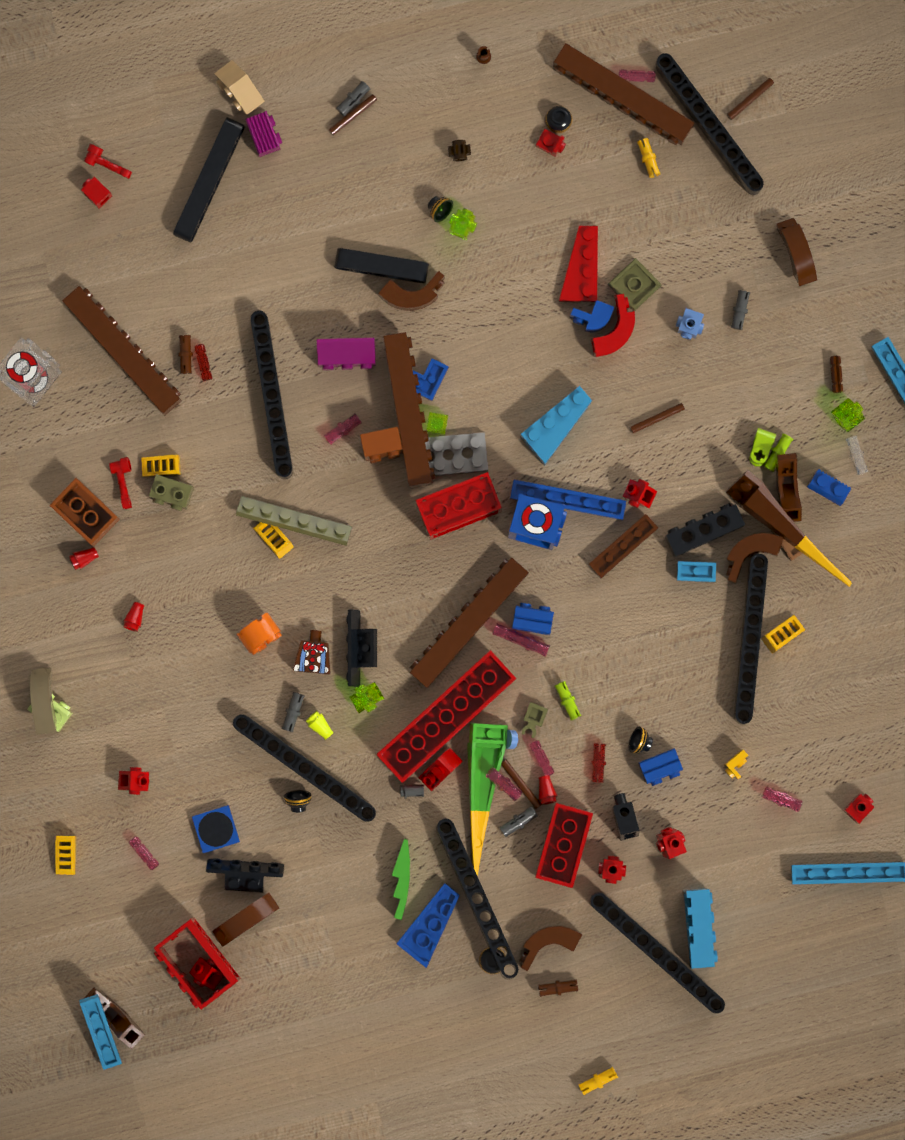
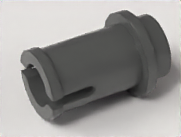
M400 785V797H404V799H407V797H424V785Z

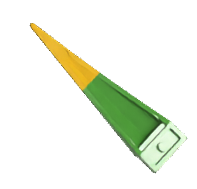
M470 723L467 751L472 865L477 876L490 807L507 746L508 725Z

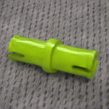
M783 433L775 448L771 449L772 453L763 466L774 472L777 464V455L785 454L794 439Z
M566 681L555 685L554 687L561 698L560 703L562 706L564 705L570 721L582 716L575 704V697L571 695L567 687Z

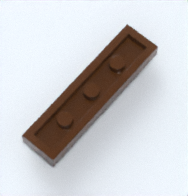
M645 514L588 565L600 579L603 578L658 529L657 525Z

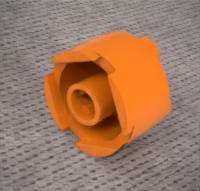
M268 612L263 614L261 619L254 620L244 627L240 633L236 634L252 655L264 650L267 647L266 643L270 644L282 636L281 630Z

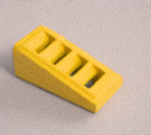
M179 454L141 458L142 477L156 476V474L160 476L181 475ZM170 460H173L174 470H170ZM151 461V472H148L147 462ZM155 461H158L159 471H155ZM162 461H166V471H163Z
M260 522L253 529L279 559L294 547L276 526L271 525L269 529L262 533L261 531L269 524ZM275 530L276 532L267 539L266 537ZM279 536L281 537L276 543L272 544Z
M792 615L761 639L773 654L805 631L796 616ZM791 622L797 632H794L788 623ZM783 627H784V628L787 630V632L790 634V637H788V635H787V634L785 633V631L782 629ZM777 631H778V633L780 634V636L783 638V640H784L783 642L781 641V639H780V638L778 637V635L776 634Z
M56 836V874L75 875L76 836ZM61 842H71V846H61ZM61 850H71V854L61 853ZM61 857H71V861L60 860ZM60 865H71V869H60Z

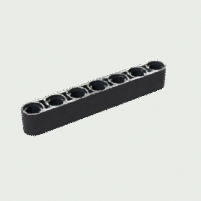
M228 117L225 119L173 232L174 236L190 243L193 241L245 128L244 124Z

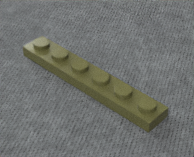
M244 496L241 497L236 511V516L347 546L352 526Z

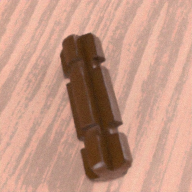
M840 356L830 357L833 393L843 392Z

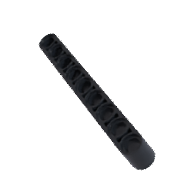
M667 53L659 55L656 61L657 72L746 192L750 195L759 194L764 185L760 174L674 58ZM660 61H668L669 67H662ZM677 75L681 81L675 83L671 80V77ZM688 90L692 96L686 98L682 95V92ZM699 105L703 108V112L697 113L693 107ZM705 121H712L714 127L707 128L704 124ZM723 136L726 141L718 143L716 137ZM734 151L737 157L729 158L727 152ZM745 166L748 172L742 174L739 172L738 167ZM756 181L759 184V188L753 189L749 183Z
M258 310L251 315V326L274 466L279 478L289 479L293 474V465L270 325L266 313ZM258 316L265 318L264 323L261 325L255 323V319ZM266 335L268 340L265 343H259L258 337ZM265 353L271 355V359L268 362L261 361V356ZM267 372L274 374V378L270 381L264 379V375ZM271 390L277 392V397L273 400L267 398V393ZM273 409L280 411L278 418L270 417V412ZM276 428L283 429V434L280 437H275L273 431ZM283 446L286 448V453L283 456L276 454L278 447ZM283 465L289 467V472L285 475L279 473V469Z
M756 554L749 561L734 706V719L738 724H747L753 717L768 559L764 554ZM761 558L763 560V567L757 568L754 565V559ZM753 577L761 579L760 587H755L752 584ZM751 596L759 598L760 603L758 606H753L750 603ZM749 615L757 617L758 622L756 625L749 624ZM748 634L755 636L756 641L754 644L747 643L746 636ZM746 653L753 655L754 661L752 663L745 662L744 655ZM744 672H749L752 675V680L749 683L744 682L742 679ZM742 691H747L750 694L749 701L744 702L741 700L740 694ZM741 710L748 713L746 721H741L738 717V713Z
M242 714L234 718L233 726L238 732L358 818L369 822L376 817V809L371 804L254 720ZM240 718L247 720V726L243 729H240L237 725ZM256 729H261L263 732V737L260 740L253 738V732ZM272 740H276L279 744L276 751H271L268 747L269 742ZM288 751L294 754V760L290 763L284 760V755ZM302 763L310 765V771L306 774L300 771ZM318 774H323L326 777V781L322 785H318L315 781V777ZM334 785H339L342 789L339 796L331 794V788ZM350 796H354L357 799V805L353 808L349 807L346 803L347 798ZM366 807L371 808L373 811V815L369 819L364 818L362 815V811Z
M442 819L436 828L440 841L501 976L507 980L513 979L519 970L515 958L454 823L450 819ZM448 824L451 830L448 833H443L440 830V826ZM455 841L459 848L452 851L448 848V843ZM464 859L467 865L465 868H459L456 865V861ZM472 877L474 885H465L464 878ZM474 894L481 895L483 900L480 904H475L472 901ZM488 912L491 917L490 920L487 922L482 921L480 913ZM489 930H496L498 938L495 940L490 939L488 936ZM499 947L504 948L506 956L502 958L497 956L496 949ZM506 965L513 966L515 970L513 975L505 974L504 967Z
M601 892L591 895L590 905L708 1010L716 1014L724 1010L725 1002L714 990ZM596 896L604 898L602 906L594 905L593 899ZM610 909L618 910L619 914L616 919L608 917ZM627 921L633 924V929L630 932H625L622 928L623 924ZM641 934H645L648 938L645 945H640L637 942V938ZM656 947L662 949V955L659 958L652 956V950ZM670 960H674L677 963V967L673 971L667 969V963ZM684 973H689L692 977L691 981L687 984L681 981ZM699 986L706 988L704 996H697L696 989ZM719 999L721 1006L718 1009H712V1000Z

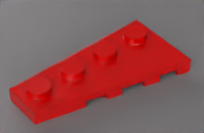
M579 226L559 302H596L598 226Z

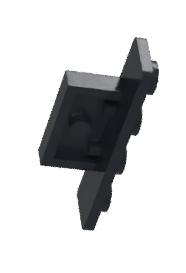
M349 609L346 617L348 624V634L346 636L348 643V653L346 655L348 672L346 679L349 687H360V668L377 667V629H360V610Z
M214 858L207 860L206 872L225 874L224 890L263 893L264 876L283 877L284 864Z

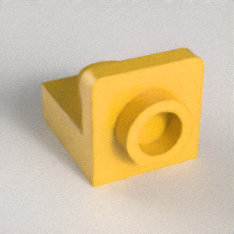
M740 750L724 764L726 766L725 772L732 779L734 777L736 779L741 778L734 768L736 766L740 768L747 762L745 758L749 755L744 750Z

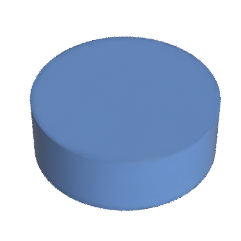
M507 730L506 749H515L518 744V734L515 730Z

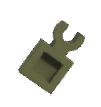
M530 702L524 717V721L528 722V725L522 729V735L525 734L527 729H531L533 732L531 738L536 736L535 727L536 725L542 727L548 711L547 708Z

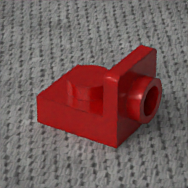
M544 129L536 143V147L556 157L557 153L561 154L566 146V143H564L565 137L562 135L560 137Z

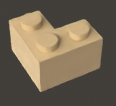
M233 60L214 73L218 78L216 83L222 91H225L229 98L233 97L235 101L232 103L238 111L242 110L248 115L265 102L248 75Z

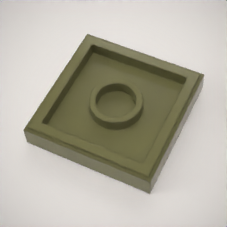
M636 258L608 283L609 287L617 295L624 294V297H628L629 307L633 311H636L662 286Z

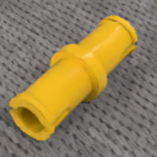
M645 138L643 139L645 147L641 140L637 142V145L639 146L642 155L641 160L642 163H645L649 178H654V173L656 176H659L661 173L655 160L656 154L651 149L649 139Z
M612 1066L600 1074H594V1077L578 1085L583 1095H586L597 1088H603L604 1084L618 1078V1075Z

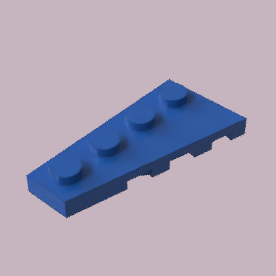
M446 883L443 884L396 943L425 968H427L460 896Z

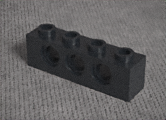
M728 503L720 507L721 511L715 514L713 511L702 515L703 519L699 521L692 519L686 522V527L679 529L677 526L668 530V535L665 536V539L674 558L744 527L745 523L737 505L731 506ZM718 517H724L727 524L719 526L717 524ZM702 524L707 525L709 533L702 534L699 531V526ZM689 532L692 540L690 542L683 541L682 533Z

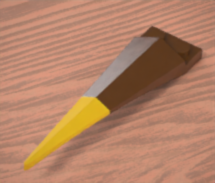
M747 470L728 488L726 493L740 503V508L777 535L783 537L784 540L850 587L851 581L804 535L759 478Z

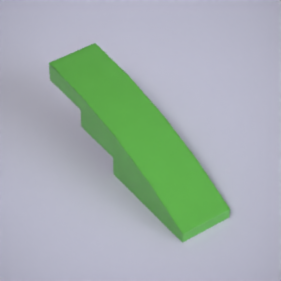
M407 839L403 841L392 876L399 878L393 897L400 899L394 918L402 920L410 882V853Z

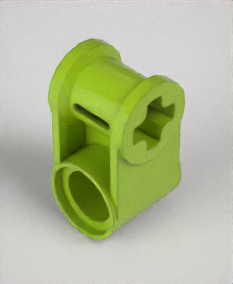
M758 428L749 457L750 463L753 466L760 467L765 464L776 437L775 433ZM758 453H760L762 457L759 461L756 460V456H754Z

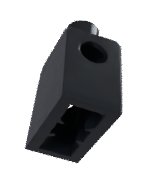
M625 793L615 795L616 805L613 806V814L620 841L638 837L640 830L632 802H627ZM627 812L628 815L622 816L621 813Z

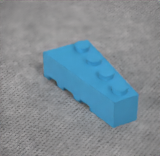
M580 386L520 435L521 439L544 466L592 402Z
M707 888L683 890L690 968L715 967V962H718L717 950L714 951L713 943H716L715 931H712V923H714V913L711 912V904H713L712 892Z

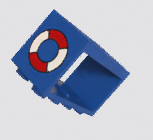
M519 494L508 538L553 550V547H557L560 541L562 531L559 528H563L567 512L564 511L565 506Z

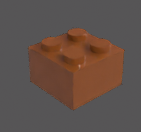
M398 427L360 434L365 460L370 461V463L380 462L381 458L384 457L396 459L400 457V454H403Z

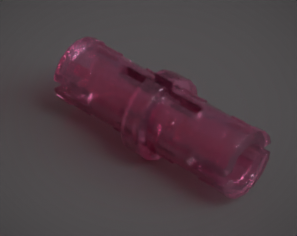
M354 413L344 422H339L337 427L324 436L332 445L344 435H349L348 432L362 424V422Z
M494 767L487 772L486 777L498 786V790L504 791L513 801H516L521 796L522 791L514 786L508 777L505 778Z
M769 787L765 788L762 796L763 799L777 803L780 807L784 806L796 812H799L803 802L787 795L786 792L781 793Z

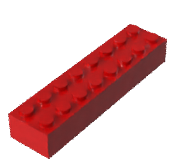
M490 650L376 755L404 783L517 678Z

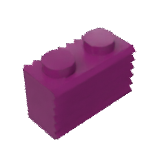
M267 111L245 119L259 157L281 150L279 144H282L279 132L276 134L273 127L276 124L272 115L268 116Z

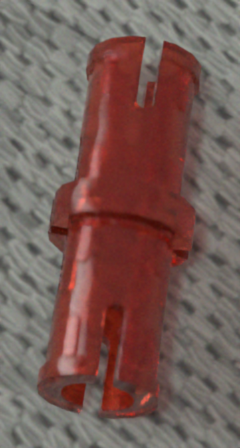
M594 743L593 761H591V765H593L591 782H597V774H599L598 782L604 783L606 744H601L599 752V744Z

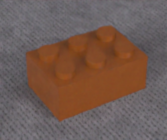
M77 478L49 505L93 547L120 520Z

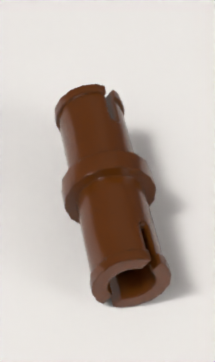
M179 335L180 352L178 357H180V374H192L191 357H193V352H191V335Z
M577 979L562 982L556 980L555 983L538 984L539 996L554 994L561 996V993L578 992Z

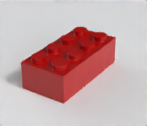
M555 803L535 878L573 888L593 813Z

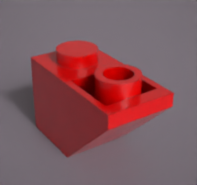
M449 748L418 778L430 791H433L463 761Z

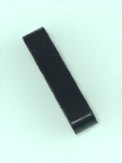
M338 248L334 268L416 283H426L429 264L422 261Z

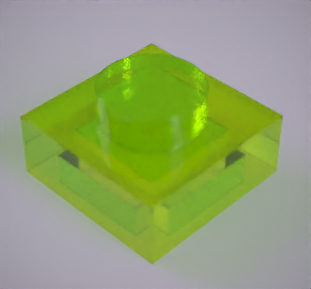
M429 412L427 432L445 435L448 415Z

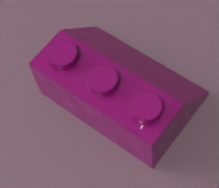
M317 339L318 366L326 371L334 370V367H341L342 370H352L353 367L360 366V369H372V366H376L375 339Z

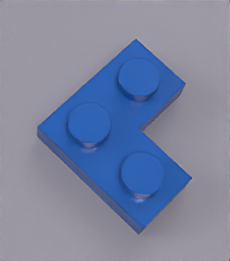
M432 358L424 375L413 370V373L418 375L419 385L416 386L417 393H421L422 397L433 401L449 366Z

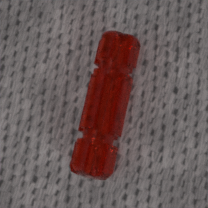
M198 344L194 348L195 353L198 355L196 357L200 372H202V380H212L207 354H205L204 344Z

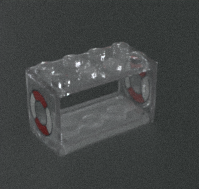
M21 337L0 363V381L32 407H35L62 371L58 368L60 366L49 353L45 350L42 351L31 339L24 340Z

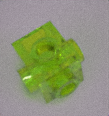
M458 209L456 214L452 213L449 224L451 226L449 233L467 240L470 232L474 233L476 229V216L468 209Z
M849 398L831 411L836 423L847 433L865 420L862 406L857 401L854 403Z
M375 682L366 687L364 684L354 689L355 694L349 697L358 713L365 710L367 713L377 708L376 704L385 699Z

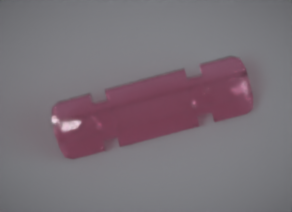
M619 70V76L625 80L629 79V81L644 82L647 80V82H655L656 79L655 71Z
M536 740L530 743V748L532 752H535L534 755L540 767L543 768L544 775L550 776L554 774V769L549 765L550 762L544 750L541 749L540 742Z
M137 836L129 841V844L132 848L136 849V853L144 863H147L150 870H154L159 866L158 861L152 858L153 855L144 844H141V840Z

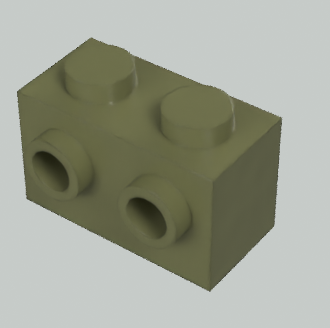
M156 474L149 497L153 499V503L163 505L165 502L171 504L170 508L182 511V508H188L194 487Z

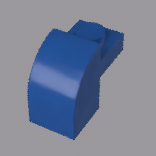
M596 300L592 314L573 308L570 318L579 325L587 324L585 332H598L609 323L614 306Z

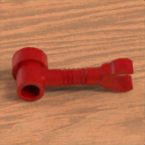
M89 144L88 153L84 159L85 163L91 166L97 163L127 179L130 178L131 171L101 157L104 150Z
M124 457L120 458V461L109 463L111 473H116L122 507L123 509L132 508V503L126 487L124 473L131 472L132 468L129 458Z

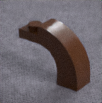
M794 218L777 223V230L787 248L793 275L798 285L802 286L817 281L813 257L800 224H797Z
M438 271L428 284L418 291H406L390 279L378 293V296L388 305L399 310L414 311L423 309L438 299V295L434 291L435 289L439 291L443 287L445 276Z
M797 454L777 455L776 483L778 502L793 522L802 521V506L797 481Z
M758 533L739 541L727 557L728 561L733 562V566L729 565L726 576L729 577L728 581L737 582L744 561L754 553H767L778 557L784 538L769 533Z
M267 893L215 928L212 932L221 946L224 947L280 908L271 894Z
M548 926L536 931L523 945L529 952L523 953L519 961L522 963L521 968L528 971L539 950L550 944H558L574 952L582 934L565 926Z
M94 987L84 998L96 994L99 995L109 1027L119 1040L133 1049L145 1034L124 1010Z

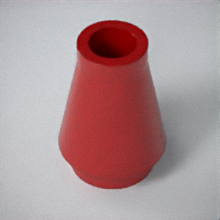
M95 547L72 552L69 559L75 570H81L98 558L99 555Z
M133 603L123 620L124 628L138 632L142 624L143 604Z
M550 775L539 777V801H541V804L547 805L557 802L556 797L558 796L551 782Z

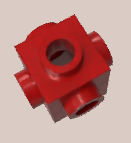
M630 479L622 497L629 500L628 504L638 508L640 505L650 509L657 491L651 488L649 483L639 479L637 482Z
M130 767V771H119L118 790H129V794L140 795V791H148L149 772H141L142 768Z
M668 827L656 835L658 840L656 846L662 852L663 857L672 859L687 852L684 845L685 837L681 831Z
M608 856L607 859H603V863H599L598 874H601V878L605 879V883L617 884V880L621 881L622 877L626 875V865H623V861H619V857ZM611 866L616 867L614 874L609 872Z
M202 957L198 959L189 972L195 977L193 980L201 987L205 985L212 990L215 989L224 976L212 959L205 960Z

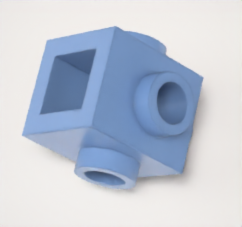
M686 308L683 317H678L676 327H679L677 333H680L681 337L689 340L696 338L697 334L701 335L704 324L701 323L704 314Z

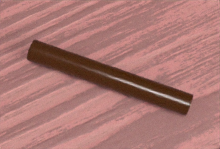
M768 78L727 114L728 118L733 120L774 84L773 80Z
M373 94L331 127L329 129L331 134L334 136L377 101V98Z
M680 403L631 426L630 429L634 434L685 410V408Z
M507 759L504 760L501 765L534 808L540 807L542 805Z

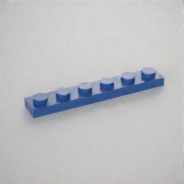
M513 480L510 499L518 500L519 494L565 506L564 509L619 520H623L626 507L625 500Z

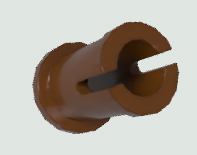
M486 46L480 47L476 55L477 61L481 64H487L491 60L490 50H487L488 47Z

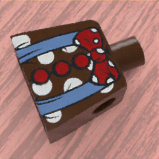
M310 630L309 641L301 640L293 671L331 674L329 644L321 642L322 631Z

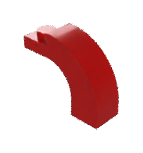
M624 294L614 295L617 310V323L614 329L607 335L591 338L594 357L608 355L619 350L628 341L633 332L635 311L627 312L629 301L628 297H624Z

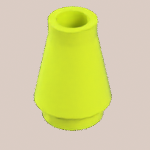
M316 711L306 720L308 727L325 740L333 734L322 713L319 714Z

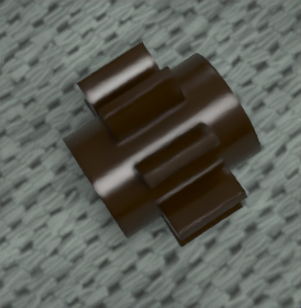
M466 140L452 141V146H448L449 157H453L455 162L466 161L467 156L471 155L470 144L466 145Z

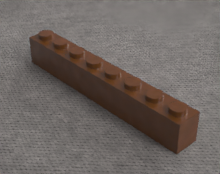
M565 43L553 62L554 70L563 76L565 74L568 75L575 84L584 85L587 87L588 92L593 95H600L603 97V101L609 105L614 104L618 106L623 114H631L641 125L647 124L652 127L651 130L658 135L663 134L674 145H682L694 126V122L567 43Z
M78 286L62 300L63 303L162 414L166 416L182 402L179 398L181 393L174 386L172 388L169 387L166 383L169 381L162 372L158 374L154 370L156 365L149 358L147 360L144 359L141 355L143 351L137 344L133 346L128 341L131 337L124 330L121 332L116 327L118 323L112 316L108 318L103 313L105 308L99 302L96 304L91 299L93 295L87 288L82 289Z
M406 332L386 335L383 337L409 487L415 488L432 485L435 473L434 468L429 466V461L432 460L431 450L426 449L425 442H428L429 438L427 430L423 431L422 423H426L424 411L420 412L419 404H422L421 393L416 391L419 380L418 375L413 373L412 368L416 367L414 355L410 356L409 348H413L411 337H407Z
M512 557L509 561L505 559L500 564L499 568L501 570L496 575L492 573L486 580L488 585L484 589L480 587L473 595L475 599L472 603L467 602L461 608L463 613L458 618L456 616L453 617L448 623L449 629L446 632L442 630L435 638L437 642L434 646L429 645L423 651L425 656L420 661L416 659L409 667L412 669L410 674L426 688L433 683L529 574Z

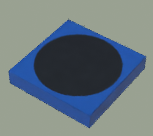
M229 805L192 816L203 853L240 842Z

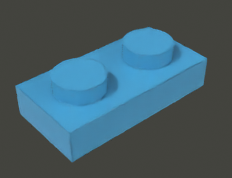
M678 561L677 581L716 582V563Z

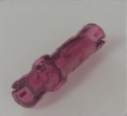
M499 623L496 624L492 633L526 648L525 650L534 651L546 657L550 645L535 640L533 636H525Z

